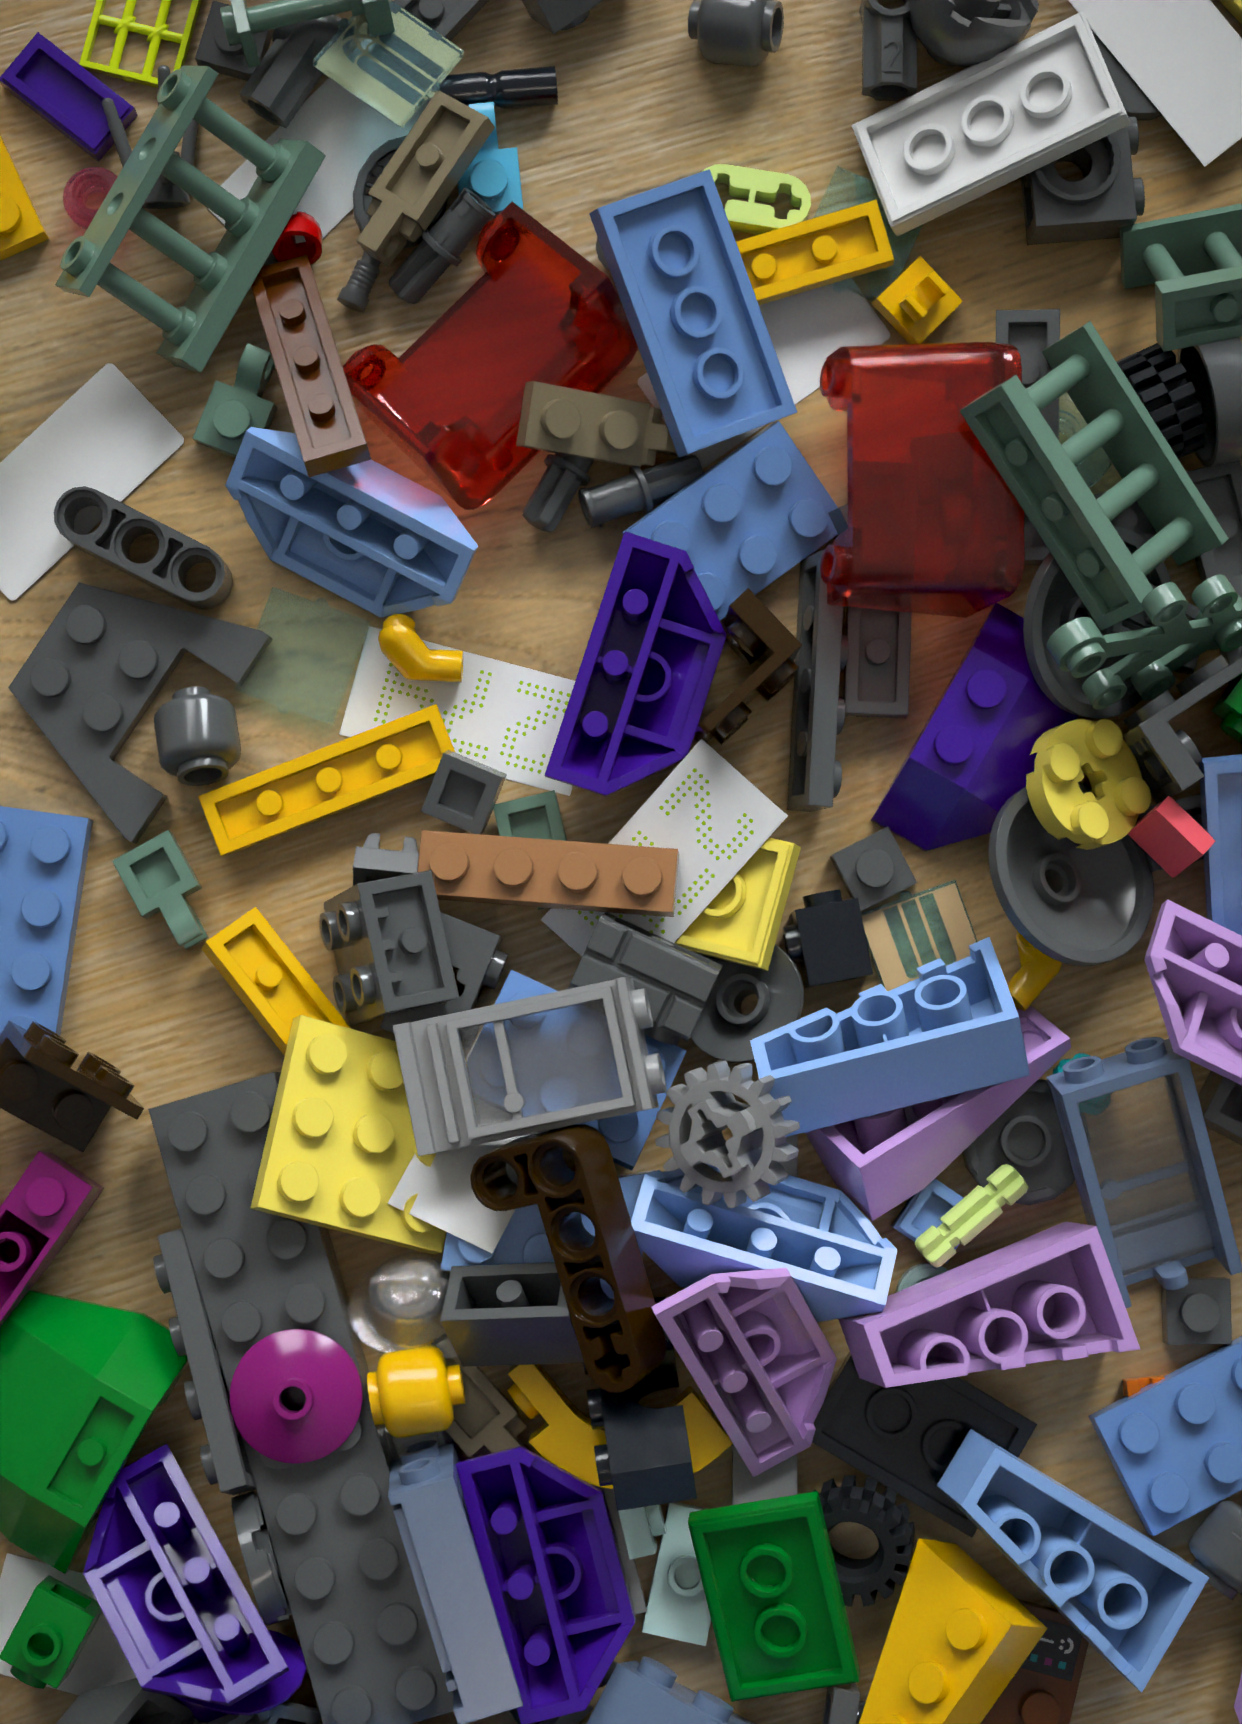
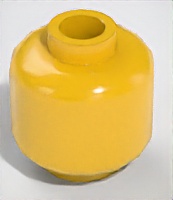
M429 1345L387 1352L379 1358L377 1371L367 1373L368 1394L374 1425L385 1424L387 1431L395 1438L445 1431L452 1425L454 1405L466 1404L460 1364L447 1366L445 1355L436 1346Z

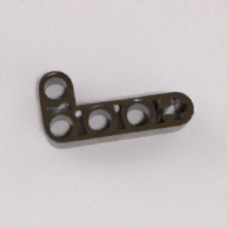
M575 1124L517 1138L480 1157L472 1167L470 1180L471 1188L477 1200L485 1207L494 1211H508L534 1204L538 1205L583 1361L591 1380L599 1388L608 1392L621 1393L632 1388L660 1366L664 1361L667 1346L663 1328L652 1310V1306L655 1305L654 1297L611 1151L605 1137L596 1128L586 1124ZM563 1149L573 1157L576 1172L566 1165L563 1159ZM506 1163L514 1169L518 1185L509 1178ZM581 1214L591 1220L595 1229V1236L585 1229ZM600 1279L605 1280L610 1285L614 1293V1300L604 1293Z

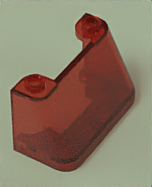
M513 201L493 220L488 222L479 235L476 256L485 274L399 358L384 345L373 344L356 351L343 365L354 404L447 496L464 510H474L484 506L541 452V450L516 446L525 382L535 381L600 394L628 366L638 349L620 297L609 277Z
M996 342L843 346L826 357L820 374V391L823 396L827 397L829 406L834 411L847 412L848 529L838 535L833 545H828L825 548L820 564L822 581L827 584L828 605L967 618L1009 597L1016 591L1024 570V510L960 413V410L969 403L1015 375L1018 376L1022 383L1021 356L1015 346Z

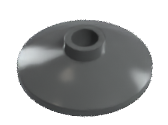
M777 945L774 946L768 971L701 954V956L719 963L723 967L690 1038L701 1050L716 1059L726 1060L730 1063L753 1062L755 1059L750 1040L800 1019L804 1003V989L799 970L789 955ZM756 994L758 998L756 1008L750 1014L743 1015L741 1011L742 1001L747 996Z

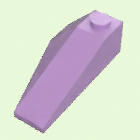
M1029 1006L1026 1011L1018 1009L1017 1012L1020 1018L1030 1076L879 1113L871 1117L816 1129L805 1134L836 1186L873 1221L925 1189L1071 1048L1070 1038L1032 1006Z

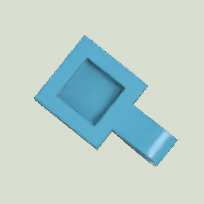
M494 102L469 104L470 108L487 116L495 128L459 180V195L464 188L471 190L493 210L492 212L495 213L493 218L523 216L517 147L498 148Z

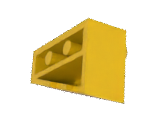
M919 1538L859 1724H980L1048 1628L956 1543Z

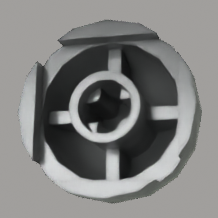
M908 0V7H910L909 19L912 28L920 42L927 49L928 54L942 65L964 68L988 61L995 55L1021 42L1031 28V22L1038 12L1039 6L1037 0Z

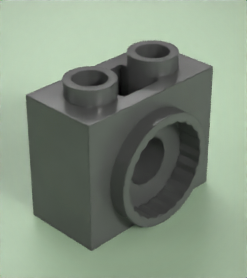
M1125 95L1120 96L1122 104L1127 113ZM1135 116L1128 117L1131 122L1130 125L1021 177L1027 245L1120 238L1119 227L1134 225L1137 216L1143 215L1145 207L1144 185L1141 177L1133 178L1131 155L1137 154L1139 146L1138 123ZM1071 162L1077 165L1082 171L1084 179L1073 182L1061 178L1056 171L1055 164Z

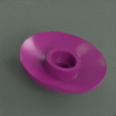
M307 1329L282 1330L258 1341L240 1360L230 1387L231 1413L242 1437L262 1455L283 1463H307L323 1458L335 1451L346 1441L355 1428L363 1402L362 1381L352 1357L332 1338ZM295 1386L304 1392L306 1402L301 1410L292 1411L284 1406L282 1393L285 1388Z

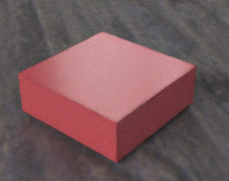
M1170 796L1166 797L1142 817L1128 833L1172 878L1202 857L1216 842Z

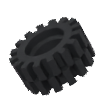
M1156 343L1117 361V364L1177 458L1180 459L1204 448V444L1207 443V437L1204 434L1207 431L1206 422L1200 417V414L1203 413L1201 403L1195 401L1193 393L1196 390L1192 382H1187L1185 378L1186 370L1182 363H1176V355L1173 351L1164 352L1160 345Z
M845 1475L841 1487H837L834 1478L823 1483L821 1493H819L828 1536L831 1529L837 1524L855 1522L871 1529L878 1539V1550L874 1555L866 1559L846 1557L837 1552L831 1545L844 1604L848 1607H852L855 1595H861L864 1607L875 1604L877 1592L882 1595L884 1600L894 1593L895 1584L901 1585L906 1577L915 1535L914 1522H908L910 1515L908 1506L905 1502L898 1506L895 1505L897 1492L889 1486L882 1495L875 1492L878 1480L870 1477L866 1478L864 1488L856 1487V1475Z

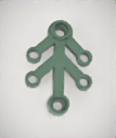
M1225 575L1212 576L1200 583L1193 591L1191 598L1200 612L1195 620L1188 621L1185 615V611L1189 606L1188 601L1175 583L1168 582L1150 591L1141 603L1142 608L1156 627L1102 635L1091 618L1080 617L1058 628L1048 639L1046 647L1062 671L1070 672L1076 678L1093 673L1109 657L1129 654L1112 666L1095 672L1083 683L1082 691L1094 709H1104L1118 702L1127 691V686L1123 681L1131 677V682L1141 698L1149 701L1173 687L1176 681L1172 674L1173 671L1205 651L1221 649L1223 652H1228L1242 646V598L1237 594Z

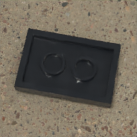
M849 1352L829 1386L824 1403L813 1423L816 1430L812 1442L869 1477L878 1480L884 1486H889L899 1495L972 1538L978 1528L937 1486L938 1482L970 1429L1019 1457L1037 1424L960 1377L888 1388L859 1378L851 1353Z

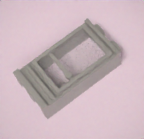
M621 977L605 982L393 1025L418 1156L659 1108L657 1094L664 1093L667 1089L659 1053L648 1055L643 1029L653 1027V1017L646 989L635 990L633 978Z

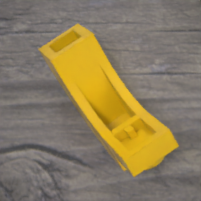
M541 1364L512 1365L508 1375L515 1383L507 1389L508 1393L528 1418L532 1420L540 1413L546 1421L531 1433L529 1443L546 1460L592 1485L613 1489V1485H599L594 1446L607 1444L605 1428L592 1430L590 1417L575 1407ZM690 1385L663 1408L683 1405L694 1474L716 1459L733 1443L717 1417Z

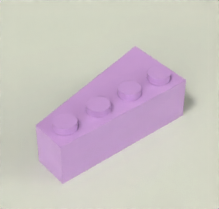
M1067 1221L887 1296L883 1312L838 1319L859 1378L885 1388L966 1376L972 1372L993 1369L1007 1370L1026 1367V1364L1058 1359L1066 1361L1086 1358L1088 1355L1111 1351L1119 1353L1140 1349L1097 1226Z

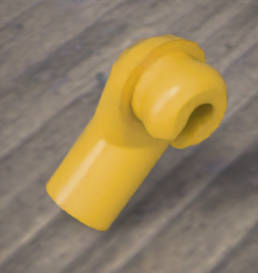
M393 614L387 617L378 636L380 649L402 676L409 680L462 682L463 651L429 649L414 629L416 623L411 617L405 614Z
M1016 929V941L1021 967L1007 982L1015 1006L1022 1011H1026L1059 973L1062 962L1036 949Z

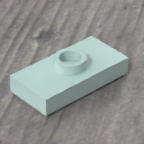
M681 1502L668 1503L664 1521L666 1534L661 1535L646 1605L647 1612H645L642 1624L643 1633L706 1646L711 1617L691 1539L688 1518L690 1512L706 1510L708 1508Z

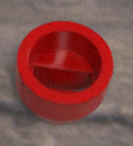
M298 211L297 214H292L272 249L274 257L281 262L307 254L310 265L315 263L322 254V232L315 218L306 212ZM295 235L304 236L306 242L296 243Z

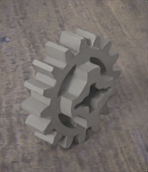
M724 1060L708 1065L707 1072L702 1067L684 1074L686 1085L681 1083L670 1087L666 1092L670 1101L676 1106L657 1112L656 1118L662 1123L669 1125V1133L656 1138V1146L671 1148L673 1157L668 1159L663 1167L666 1172L675 1171L679 1168L684 1172L685 1176L679 1188L684 1193L701 1186L703 1188L702 1204L709 1206L719 1201L723 1195L728 1208H735L745 1203L747 1196L755 1202L770 1194L768 1183L776 1185L785 1181L789 1176L779 1162H787L798 1156L799 1150L793 1145L786 1143V1135L800 1129L799 1122L784 1120L781 1112L790 1105L792 1100L790 1096L774 1099L769 1092L773 1088L775 1078L771 1075L760 1078L755 1082L752 1081V1064H740L735 1066L730 1072L728 1063ZM733 1094L741 1097L749 1105L736 1101ZM729 1127L733 1137L726 1141L722 1131ZM764 1136V1145L762 1149L761 1144ZM708 1165L717 1167L721 1173L715 1171Z

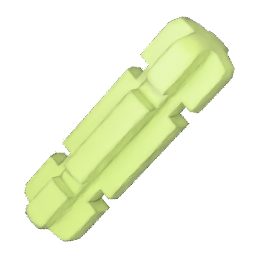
M1009 1164L1001 1165L986 1178L988 1184L984 1188L978 1185L940 1218L942 1224L936 1228L932 1225L916 1239L915 1246L930 1265L940 1267L957 1253L954 1248L961 1243L964 1246L1003 1213L1001 1209L1006 1203L1010 1206L1013 1205L1027 1192L1029 1187L1026 1181L1013 1166Z

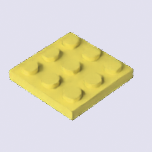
M303 1015L293 1018L250 1209L432 1255L442 1253L446 1231L409 1214L418 1193L406 1201L404 1211L388 1204L414 1154H416L420 1162L431 1167L436 1155L434 1153L418 1156L396 1041Z

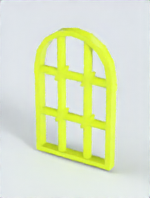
M96 0L79 64L90 72L123 79L128 83L135 82L158 88V78L152 77V72L161 39L180 44L173 71L180 69L186 61L202 0H192L183 34L168 31L169 25H165L172 0H161L154 27L135 23L136 17L133 16L137 0H126L122 19L103 15L106 0ZM100 24L115 28L114 34H117L109 66L90 62ZM128 31L148 36L147 42H150L142 74L119 69Z

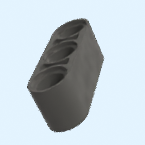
M86 486L74 487L63 493L56 502L53 513L57 529L61 535L81 551L197 609H214L223 604L229 597L233 586L232 573L224 560L210 547L93 488ZM87 506L100 507L102 510L100 526L90 534H77L74 530V520L78 512ZM146 534L157 536L159 539V549L156 556L147 563L138 564L132 562L129 551L134 540ZM205 562L213 564L216 570V577L212 586L203 592L195 593L188 591L185 579L191 567Z

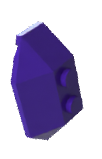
M626 531L624 532L544 775L545 777L603 796H609L682 761L689 753L727 635L685 550Z
M997 602L993 605L871 818V821L883 828L888 826L892 833L925 852L991 833L993 823L1001 807L1011 796L1026 787V774L1034 772V761L1037 753L1031 755L1030 753L1037 739L1049 729L1078 718L1077 715L1070 714L1056 706L1047 698L1037 684L1026 656L1023 617Z
M168 1444L161 1446L123 1468L105 1497L95 1526L83 1575L141 1688L148 1692L230 1707L290 1671Z
M521 1446L457 1462L456 1468L478 1556L523 1701V1706L517 1708L520 1723L531 1724L586 1710L636 1621L603 1490Z

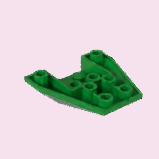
M29 1290L0 1328V1531L9 1542L64 1574L68 1572L99 1517L98 1509L156 1409L167 1401L189 1363L187 1355L178 1356L168 1327L141 1312Z

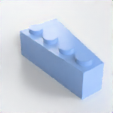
M990 937L969 945L970 956L946 966L942 959L939 958L918 967L917 973L919 978L890 991H886L883 985L879 984L858 993L859 999L854 1002L852 1007L836 1014L826 1007L750 1040L759 1079L768 1075L775 1078L773 1088L769 1092L774 1099L790 1096L792 1100L790 1105L781 1112L784 1120L799 1122L800 1129L786 1135V1137L1030 1076L1020 1018Z

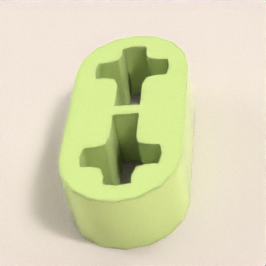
M715 164L703 170L710 169L715 185L717 183L729 185L728 192L730 196L748 199V202L734 199L726 202L724 210L732 231L759 235L808 219L811 196L807 186L797 177L784 173L728 164ZM778 193H786L790 195V205L799 207V210H789L786 219H778L774 217V207L754 203V201L773 203L776 201Z

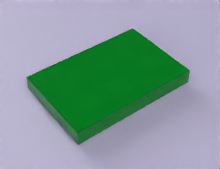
M818 1491L690 1512L688 1526L731 1702L859 1682V1664Z

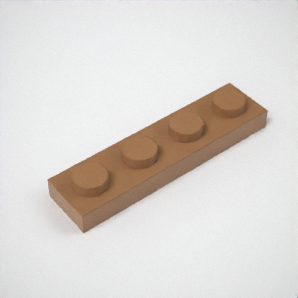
M422 830L418 872L432 871L438 900L674 917L679 851L672 848Z

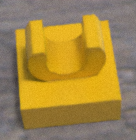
M920 255L871 304L915 348L963 301Z

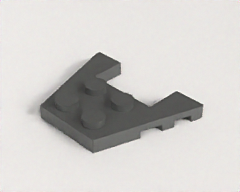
M79 582L8 688L122 836L130 842L137 844L168 796L115 762V757L186 652L192 653L242 686L273 639L261 630Z

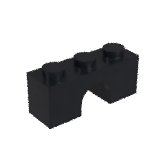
M666 1296L654 1298L655 1304L666 1299ZM665 1331L667 1351L664 1361L656 1370L632 1388L621 1393L608 1392L601 1388L587 1390L592 1430L605 1428L607 1444L594 1446L599 1485H613L617 1511L697 1499L683 1405L649 1408L638 1404L641 1398L651 1392L679 1387L674 1347ZM583 1363L585 1375H589L586 1370L585 1364Z

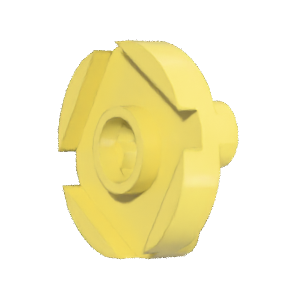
M1086 719L1072 720L1049 729L1034 743L1030 755L1037 753L1034 761V772L1026 774L1027 794L1031 807L1041 825L1058 840L1067 837L1074 843L1080 844L1076 848L1085 850L1114 843L1125 837L1135 826L1139 814L1144 813L1149 808L1151 803L1150 789L1146 782L1142 780L1136 758L1123 740L1120 728L1113 721L1101 719L1096 722ZM1083 772L1090 780L1092 792L1083 793L1079 787L1078 782L1084 778Z

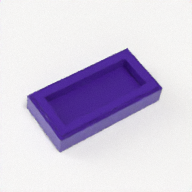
M39 32L0 76L2 87L98 162L114 144L102 107V101L105 98H111L114 101L124 130L138 116L132 105Z

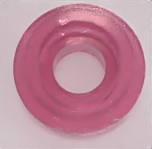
M88 167L76 172L68 180L63 192V204L67 214L75 224L88 229L99 209L87 208L86 200L95 192L108 194L117 179L113 172L101 167Z

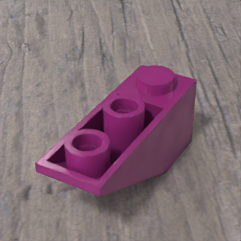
M38 1151L0 1206V1328L71 1238L104 1189L97 1182L52 1152Z

